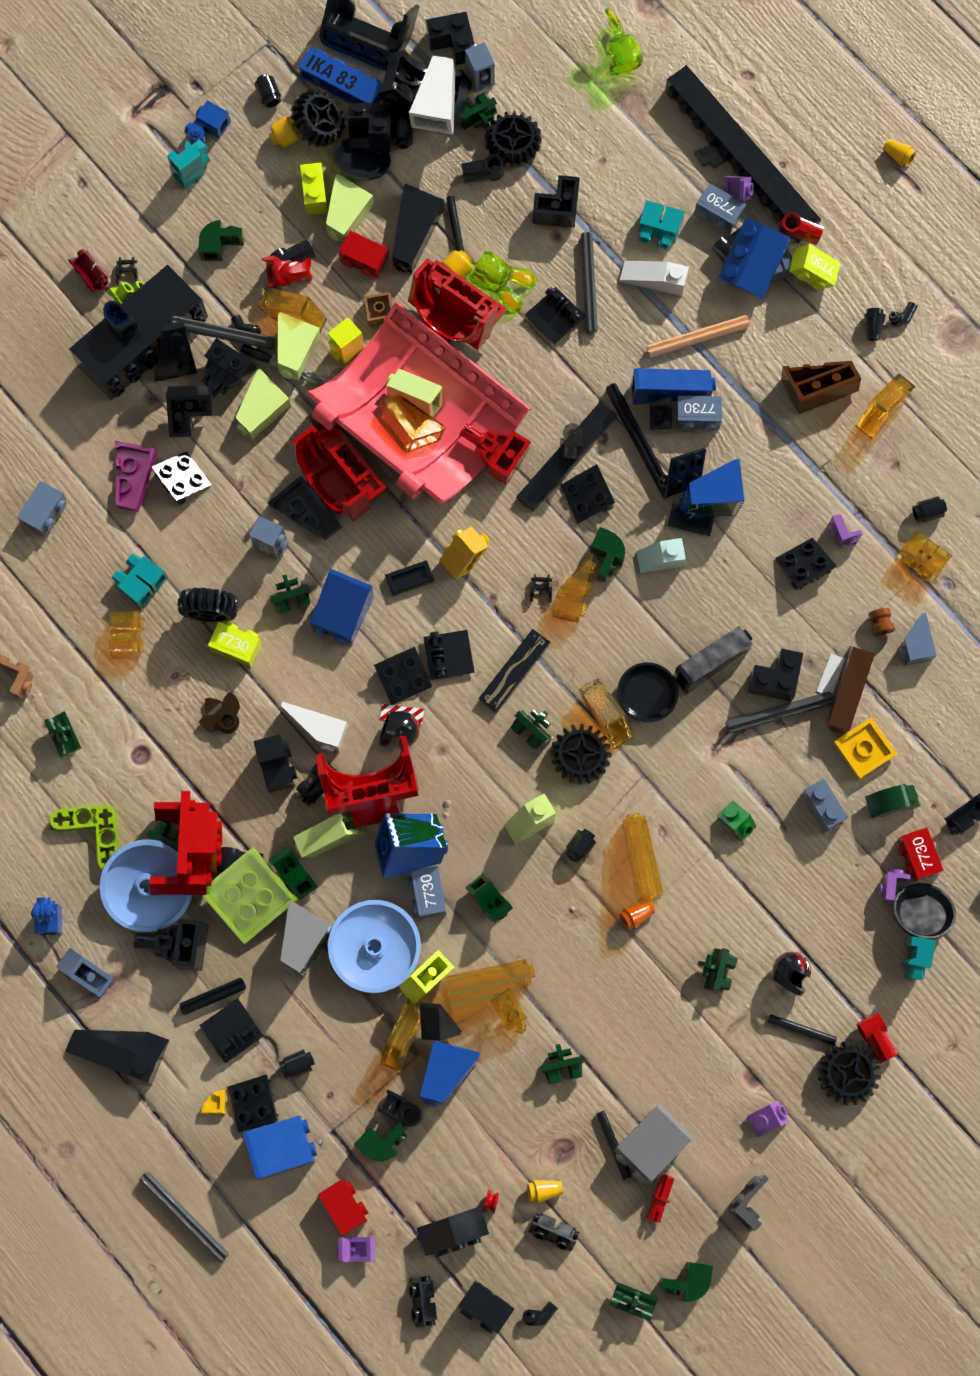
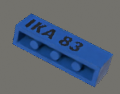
M310 47L298 66L300 78L348 103H380L382 100L378 95V90L382 88V83L378 79H371L364 75L361 70L357 68L352 69L342 60L333 59L321 49L316 50Z

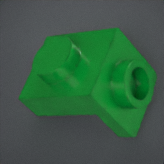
M734 801L729 803L717 815L719 821L733 831L739 841L749 836L756 828L752 816Z

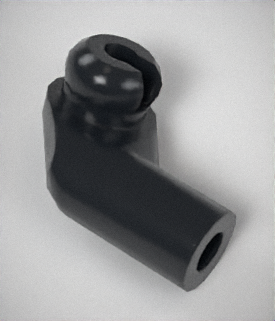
M908 302L904 312L895 313V311H892L888 316L890 324L900 326L910 323L918 306L913 302Z
M235 315L231 318L235 329L261 334V329L258 325L245 324L240 315Z
M549 1301L542 1310H525L522 1317L529 1326H544L558 1308Z

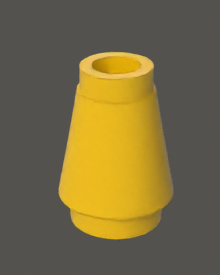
M891 139L887 140L883 147V150L901 166L905 165L908 167L916 156V151L913 150V147Z
M532 1180V1183H527V1194L530 1203L535 1202L538 1204L558 1195H563L561 1181Z

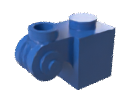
M207 100L203 106L198 108L195 121L193 123L189 122L185 127L184 133L189 136L191 144L198 139L205 144V133L207 132L220 139L231 123L229 112Z
M36 898V903L31 911V916L34 918V933L39 936L62 934V907L55 904V901H51V898Z

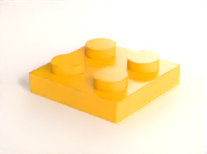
M871 717L833 742L858 780L897 755Z

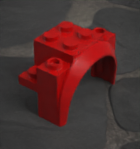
M427 258L413 273L408 302L416 308L422 320L433 331L444 338L458 343H467L478 351L490 337L493 326L505 314L507 308L438 260L432 262Z
M312 425L293 439L296 460L302 473L316 494L333 511L348 515L354 522L371 509L370 503L387 491L385 484L337 426L331 430L324 427L318 432Z
M399 736L401 752L398 758L386 768L373 773L361 775L340 773L328 765L323 753L316 756L318 774L324 790L328 816L351 811L356 828L381 823L385 813H400L398 800L419 796L416 772L406 736Z
M181 791V802H154L155 821L163 820L168 823L178 824L179 842L177 876L150 877V895H207V886L211 887L212 875H217V866H222L221 846L223 843L222 821H218V812L210 811V803H200L191 800V791Z

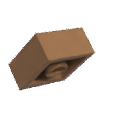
M390 292L364 296L368 325L383 324L385 317L393 307Z

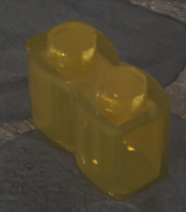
M138 611L111 612L110 656L112 659H139L140 653H143L144 642L143 639H140V631H144V618L140 617Z

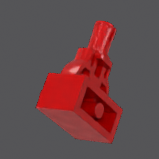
M466 423L464 429L462 428L459 436L476 445L474 452L481 456L483 463L489 468L488 474L505 485L528 453L531 441L513 430L510 435L503 433L494 434L490 430L482 434Z

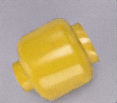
M284 116L271 124L270 129L272 133L269 134V137L275 146L279 144L282 148H287L300 139V134H296L297 128L292 127L294 121L288 116Z
M453 250L441 263L462 278H465L472 271L471 264L473 261L464 251Z

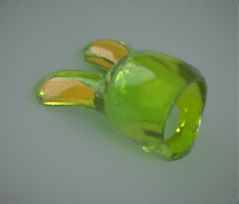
M606 8L604 11L609 17L607 19L608 24L615 33L606 45V52L612 55L609 66L610 76H615L639 68L643 62V52L639 41L633 35L624 32L622 23L616 13Z
M485 251L481 259L474 264L469 278L477 287L495 293L503 306L512 314L518 313L521 310L522 300L506 285L507 282L510 280L525 288H532L537 283L536 275L531 270L511 267L500 256L491 251Z

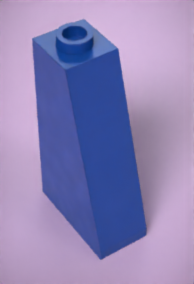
M633 369L631 381L633 405L649 404V396L671 395V402L677 401L678 396H712V392L716 391L715 377L711 378V370Z

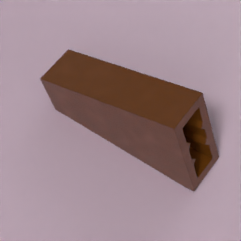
M853 646L849 647L834 696V702L827 719V724L831 725L830 730L842 734L844 730L850 731L875 653Z

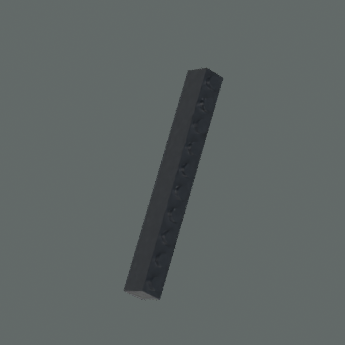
M687 65L667 79L665 91L668 97L677 102L681 112L690 117L694 127L703 132L707 142L719 149V155L724 161L728 160L737 176L751 177V183H753L754 187L753 191L759 197L760 203L764 207L769 208L778 223L786 214L793 212L798 214L800 218L820 225L821 218ZM785 221V224L789 229H794L795 225L793 221ZM795 238V240H796L798 243L802 241V240H800V239H798V238Z

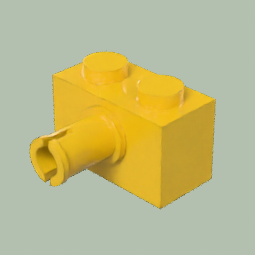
M473 527L464 531L462 529L458 530L452 536L453 541L443 549L444 554L439 559L455 580L471 572L489 547L488 537L483 533L478 534Z

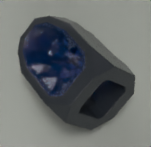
M117 301L105 303L103 308L104 318L120 340L125 339L133 334L138 326L128 310Z

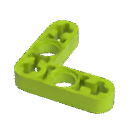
M108 805L55 810L50 816V824L58 831L96 828L97 862L102 870L105 866L103 860H107V852H102V849L109 850L110 857L119 849L118 816L116 811ZM105 811L112 815V817L108 818V825L110 827L113 826V829H101V826L106 827L105 820L101 818ZM87 812L90 816L89 821L86 824H79L77 820L79 814ZM73 813L74 825H72L71 821H64L62 826L55 822V820L59 819V815L69 819L71 818L70 814ZM105 833L113 834L114 839L111 844L105 845L102 843L101 838Z

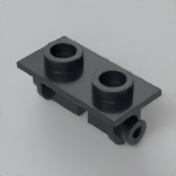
M317 763L310 772L312 774L307 781L304 779L297 786L296 790L298 792L294 795L298 798L304 797L302 802L307 806H310L311 803L314 804L323 793L317 787L319 783L321 784Z
M980 793L944 818L951 835H962L974 825V819L978 822L980 821Z
M536 1213L528 1232L539 1240H547L554 1243L561 1250L572 1251L580 1232L576 1231L575 1227L560 1222L558 1229L554 1228L556 1219L543 1213Z
M430 1276L410 1278L408 1292L413 1302L411 1317L415 1327L436 1325L437 1313L435 1302L427 1303L426 1300L434 1298L433 1280H430Z

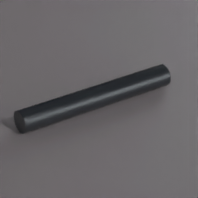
M448 196L446 201L456 251H464L455 197Z
M773 1014L769 1015L767 1023L831 1045L836 1043V1036Z
M605 1110L601 1111L596 1116L623 1180L631 1178L628 1166L622 1165L615 1157L617 1154L614 1150L619 1144Z

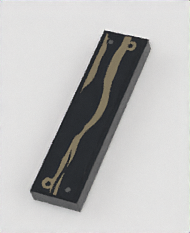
M532 629L481 694L479 700L497 713L550 645V641Z

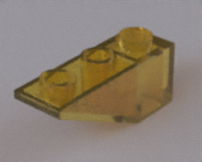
M590 554L559 588L552 617L578 623L580 616H585L587 604L583 603L584 596H589L592 583H589L588 579L589 575H594L597 563L593 562L594 554Z

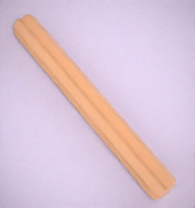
M744 315L650 344L646 350L648 356L652 358L749 327L750 322L748 317Z

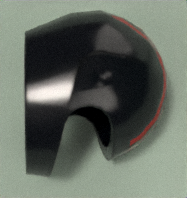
M389 712L382 728L379 745L386 747L393 737L406 736L408 746L413 745L420 734L418 720L409 712Z
M794 951L785 952L776 958L772 968L771 979L801 997L805 993L802 982L806 977L810 978L811 976L810 963L801 953Z

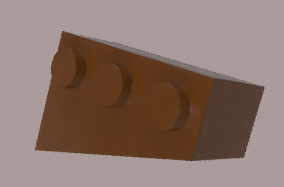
M852 361L828 362L818 366H810V364H803V367L793 368L782 366L781 381L798 413L801 414L858 392L861 377Z

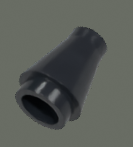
M866 309L864 318L867 340H880L886 317L884 309Z

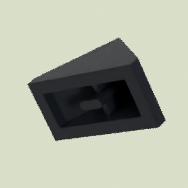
M421 1003L420 1022L422 1040L442 1041L461 1034V1029L441 1004Z

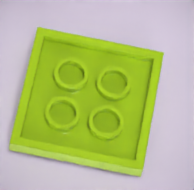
M251 847L213 879L211 887L207 886V895H202L244 944L288 908L290 901L295 902L298 899L254 847Z

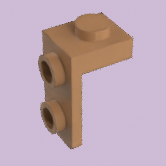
M0 654V667L18 674L9 692L14 697L22 700L24 695L29 694L32 687L31 681L34 676L29 671L30 668L20 662H17L16 665L9 662V658Z

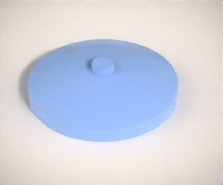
M145 839L130 842L120 847L111 855L101 874L100 896L106 911L117 923L133 931L153 932L172 925L184 914L189 906L192 895H150L149 886L150 877L177 876L178 851L164 842Z
M368 900L349 907L337 918L330 931L328 954L331 965L345 984L360 992L377 994L399 987L412 975L420 958L421 940L414 921L402 908L387 901Z

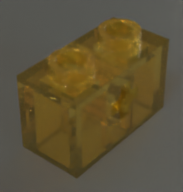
M916 530L897 555L904 566L914 568L918 571L919 576L932 582L952 556ZM922 555L926 557L924 561L920 559Z

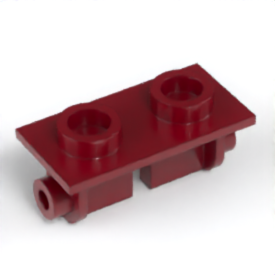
M81 249L77 252V258L68 260L92 292L109 289L106 286L109 282L107 280L108 276L98 265H95L93 268L95 260L88 251Z

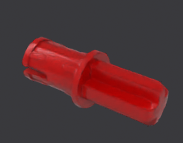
M661 1175L655 1194L651 1196L653 1200L646 1216L647 1219L661 1223L666 1203L670 1202L668 1197L674 1182L672 1176Z

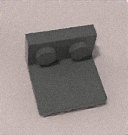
M767 1175L754 1176L746 1184L748 1190L744 1194H738L730 1202L732 1208L729 1212L749 1231H756L762 1223L758 1221L760 1216L751 1207L745 1208L744 1206L768 1181L769 1177Z

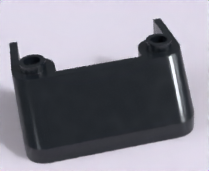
M327 0L319 38L323 45L386 71L388 65L385 61L387 54L405 50L413 34L420 6L417 4L404 14L403 21L396 22L392 26L391 32H388L355 18L356 6L352 0Z

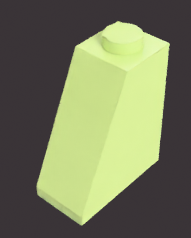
M338 173L334 180L326 227L330 238L337 242L339 240L344 242L349 231L354 232L373 207L374 201L372 194Z
M282 312L278 314V371L287 379L293 378L299 381L320 340V328Z
M261 369L256 371L236 415L238 424L236 428L244 437L248 435L252 440L291 407L289 398Z
M398 369L395 374L392 373L386 381L387 394L428 421H431L442 406V387L438 384Z
M542 794L521 807L504 824V827L516 845L555 823L556 812L546 795Z
M352 813L336 814L293 838L298 854L302 858H310L362 837L367 833L364 826L356 828Z

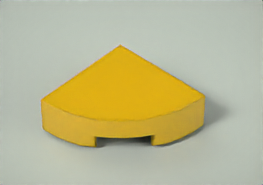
M226 1090L217 1091L209 1096L202 1106L201 1114H225Z

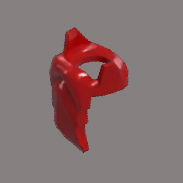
M276 256L262 258V261L267 262L266 272L269 285L264 290L281 288L282 286L286 287L291 285L292 282H300L301 279H313L310 273V258L302 262L280 260Z

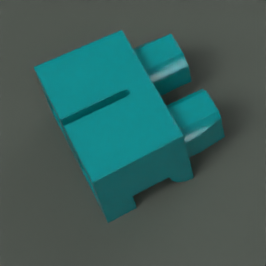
M200 139L192 145L186 141L185 150L180 154L172 151L167 155L171 175L184 189L188 188L205 174L203 167L210 162V158L206 154L208 147Z
M646 200L639 224V242L650 244L652 236L660 238L658 246L669 250L672 243L676 242L678 232L684 220L685 211L666 206L664 212L665 205Z
M131 554L125 562L132 568L129 574L126 575L119 569L112 576V579L118 585L121 593L126 595L141 609L152 597V590L156 592L168 576L163 569L143 556L141 558Z
M914 936L905 937L904 946L910 947L909 959H904L901 963L906 965L904 978L924 980L925 968H931L936 940Z

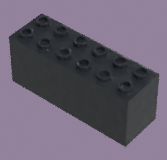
M168 264L122 303L137 323L138 327L133 334L120 340L104 318L69 348L77 366L110 400L121 396L127 386L131 383H136L147 369H152L156 365L162 325L170 324L173 316L205 322L208 317L203 300ZM116 308L113 312L119 313V310ZM117 318L113 320L115 326H120L123 323Z

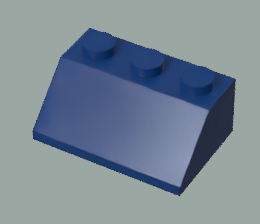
M745 218L718 278L727 284L764 298L791 238L764 224Z

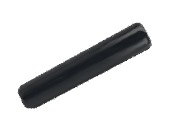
M238 978L179 1004L181 1012L187 1015L246 989V984L242 978Z

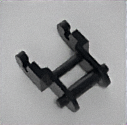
M134 256L132 260H122L119 257V261H117L119 268L116 269L117 284H120L122 272H133L135 276L134 282L138 281V270L135 268L137 260H135ZM132 264V268L122 269V265Z
M534 574V578H531V581H534V587L531 586L530 602H533V592L536 590H547L549 592V602L552 603V587H549V582H552L550 574L547 577H536V574ZM536 582H547V587L536 586Z

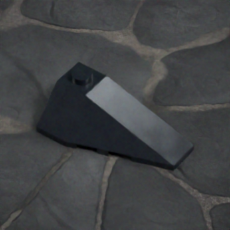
M74 1030L65 1052L153 1084L170 1040L150 1032Z

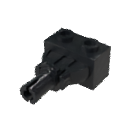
M216 338L204 355L208 360L205 366L206 375L202 382L205 383V386H212L214 399L216 394L221 393L224 395L227 389L236 386L240 381L246 384L257 368V365Z
M179 919L177 925H173L168 929H158L159 934H135L134 939L138 941H134V948L159 950L155 951L157 957H164L179 969L202 971L209 925L200 920Z

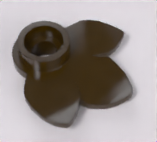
M229 692L224 697L223 702L214 698L205 699L204 707L207 716L199 720L201 726L210 732L220 730L225 734L234 733L240 724L237 716L240 704L236 696ZM226 720H232V725L229 727L225 726L224 723Z

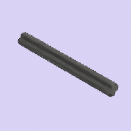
M583 232L581 234L585 325L586 333L595 334L597 333L598 325L593 235L591 232Z
M173 316L170 323L184 321L186 332L269 350L274 348L275 338L271 336Z
M829 691L728 720L725 722L726 729L731 734L831 705L834 702V698Z
M146 1172L141 1176L139 1181L218 1262L221 1263L228 1257L229 1253L150 1172Z

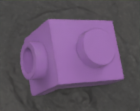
M724 177V192L739 199V201L751 199L754 189L751 177Z
M841 514L832 516L829 522L830 525H828L829 532L832 537L836 538L839 547L843 545L850 547L857 544L863 534L861 530L849 533Z
M891 869L890 872L884 875L883 882H880L879 896H882V903L891 904L895 901L896 881L907 882L910 880V875L904 874V870Z
M778 1100L747 1116L757 1137L789 1122L787 1111L783 1105H780Z
M375 1237L339 1238L337 1245L338 1261L374 1262Z

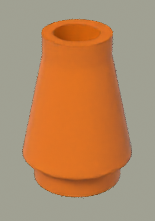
M647 901L643 904L623 909L619 917L627 930L635 929L649 916L654 914L655 909L652 903Z

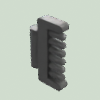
M708 144V147L704 146V150L700 148L694 151V155L703 167L711 164L714 169L728 161L723 160L719 155V149L715 145L713 147V145Z

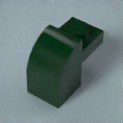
M221 220L207 224L199 235L198 252L201 261H222L223 245H244L242 228L236 226L223 228Z
M599 527L590 548V553L604 558L597 579L606 582L608 576H613L617 567L615 564L623 566L625 558V546L621 538L602 527Z
M902 784L865 796L871 818L886 817L898 811L921 807L914 785L907 786Z
M285 846L268 859L299 901L318 887L288 846Z
M484 874L465 887L491 921L496 922L505 918L508 912L513 909L511 904L499 893L492 881Z
M399 1122L387 1137L383 1139L369 1127L355 1142L354 1146L372 1160H390L398 1154L392 1146L394 1144L399 1146L407 1137L405 1134L407 1128Z
M687 1262L685 1281L661 1277L660 1287L665 1288L666 1294L679 1295V1292L683 1291L682 1301L684 1302L696 1301L703 1297L710 1287L713 1266Z

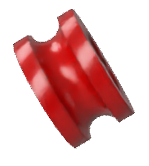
M488 1190L483 1211L491 1210L495 1214L499 1197L498 1192L492 1194Z

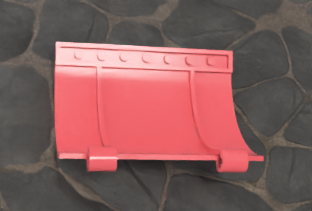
M395 302L385 317L383 324L369 343L339 374L322 386L308 391L306 394L318 404L311 416L328 430L333 429L337 424L344 428L401 475L396 482V486L412 499H415L424 490L440 504L463 490L486 467L481 456L474 452L476 445L459 436L462 428L464 429V425L467 423L482 434L490 430L494 434L503 433L510 435L512 430L516 431L531 410L527 404L399 302ZM398 369H401L442 387V406L431 421H428L387 394L386 381L392 373L395 374Z

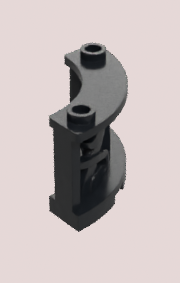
M406 50L387 54L385 61L388 65L382 88L378 90V95L387 105L410 117L409 111L415 99L410 89L420 87L427 69H424L425 65L411 57ZM462 69L455 70V92L458 93L455 94L454 124L461 123L463 120L462 112L467 91L471 90L472 86L471 81Z

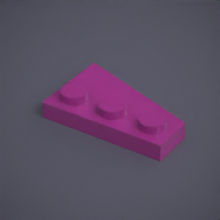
M115 440V448L117 449V459H115V467L117 468V479L115 480L116 506L120 509L139 512L152 472L151 467L154 466L158 451L155 448Z

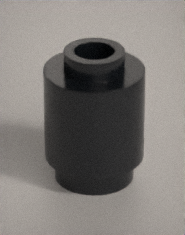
M268 74L260 75L255 81L254 86L262 104H265L267 108L277 106L281 102V93L274 77Z
M406 115L396 116L392 122V144L398 149H407L413 144V128L411 127L410 117Z
M936 496L917 502V505L912 506V512L917 523H926L943 518L945 512H947V505L944 499Z
M585 828L583 831L578 829L567 844V850L564 854L579 864L581 860L586 859L597 843L594 840L595 835Z
M304 1049L284 1057V1060L279 1062L286 1080L289 1078L295 1079L313 1071L312 1066L315 1065L311 1052L306 1053Z

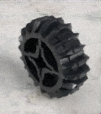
M320 89L315 91L308 90L300 94L294 100L293 106L290 109L292 112L290 119L294 121L292 127L297 128L296 134H301V141L307 140L308 146L314 144L316 148L321 146L324 148L334 144L343 134L342 131L345 128L343 123L346 120L341 116L344 111L338 108L340 103L335 104L333 101L334 97L329 98L327 92L321 93Z
M514 110L512 115H509L506 111L504 117L498 114L497 121L492 119L490 126H487L485 147L489 150V155H499L503 160L504 166L506 163H510L512 168L514 163H517L521 167L522 161L528 164L530 158L535 159L536 152L540 151V144L542 143L541 130L538 128L536 121L532 122L531 115L525 118L524 112L517 115ZM513 133H514V134H515V136H514L515 140H514V144L512 145V140H511V138H512V135H513Z
M194 587L193 589L183 590L179 595L177 603L179 614L185 618L213 623L234 620L239 609L238 599L235 595L211 588Z
M573 724L571 725V732L564 728V736L556 735V739L559 742H552V747L557 750L550 751V755L556 757L551 760L552 765L559 764L555 768L556 773L564 771L561 775L562 779H565L567 775L570 776L569 783H573L574 778H578V785H581L582 778H585L587 784H590V776L595 780H599L597 771L604 775L606 770L602 766L609 767L610 762L606 759L611 758L612 753L605 751L609 750L611 746L610 744H603L607 737L602 736L598 738L601 731L598 729L595 733H592L593 726L589 725L587 731L584 730V724H580L579 730H576V726ZM578 738L576 747L563 750L570 740ZM585 738L592 741L599 751L588 748L585 744ZM580 744L582 745V750L586 753L582 758L581 764L580 758H578V755H575L580 750ZM563 757L575 761L577 770L570 768L565 763ZM599 758V761L593 768L584 771V764L587 761Z
M844 1041L840 1043V1049L836 1044L832 1045L834 1053L829 1050L824 1052L829 1059L820 1058L819 1060L825 1067H817V1071L824 1072L823 1076L817 1077L818 1081H826V1084L822 1085L821 1089L824 1090L829 1087L830 1091L826 1096L831 1097L835 1093L834 1102L836 1103L841 1100V1097H843V1105H848L850 1098L853 1105L858 1104V1097L862 1102H866L867 1099L864 1093L872 1097L874 1093L870 1087L873 1089H878L879 1087L873 1080L881 1079L880 1075L874 1074V1071L880 1070L881 1067H873L872 1064L878 1060L877 1057L869 1059L868 1056L872 1051L868 1049L862 1053L864 1045L860 1044L855 1049V1042L853 1041L849 1043L848 1048ZM842 1054L853 1055L847 1065L837 1064L834 1060ZM859 1059L866 1067L867 1078L858 1070ZM851 1067V1073L855 1077H850L849 1080H846L847 1074L842 1069L847 1070ZM831 1069L840 1076L839 1088L832 1080ZM852 1081L864 1084L855 1093L845 1092Z

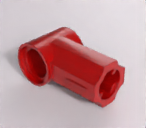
M793 212L786 214L780 220L778 226L782 234L793 236L815 246L818 244L824 229L820 225L800 218L798 214ZM785 221H793L795 225L794 229H789L786 226Z
M879 1013L857 1023V1028L865 1042L869 1043L879 1064L898 1055L887 1034L886 1024Z

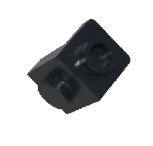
M671 395L649 396L650 429H671Z

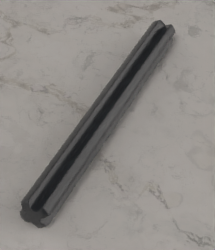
M612 383L608 385L606 392L662 497L664 499L668 498L665 497L666 489L658 483L659 478L665 475L617 384Z

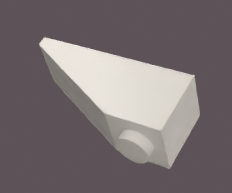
M624 261L619 282L682 297L689 267L671 262Z
M282 702L281 707L283 711L321 746L320 749L333 753L334 750L340 752L348 728L346 721Z

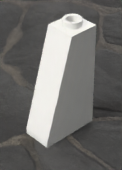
M438 56L432 57L409 111L412 128L453 134L455 69L453 59Z

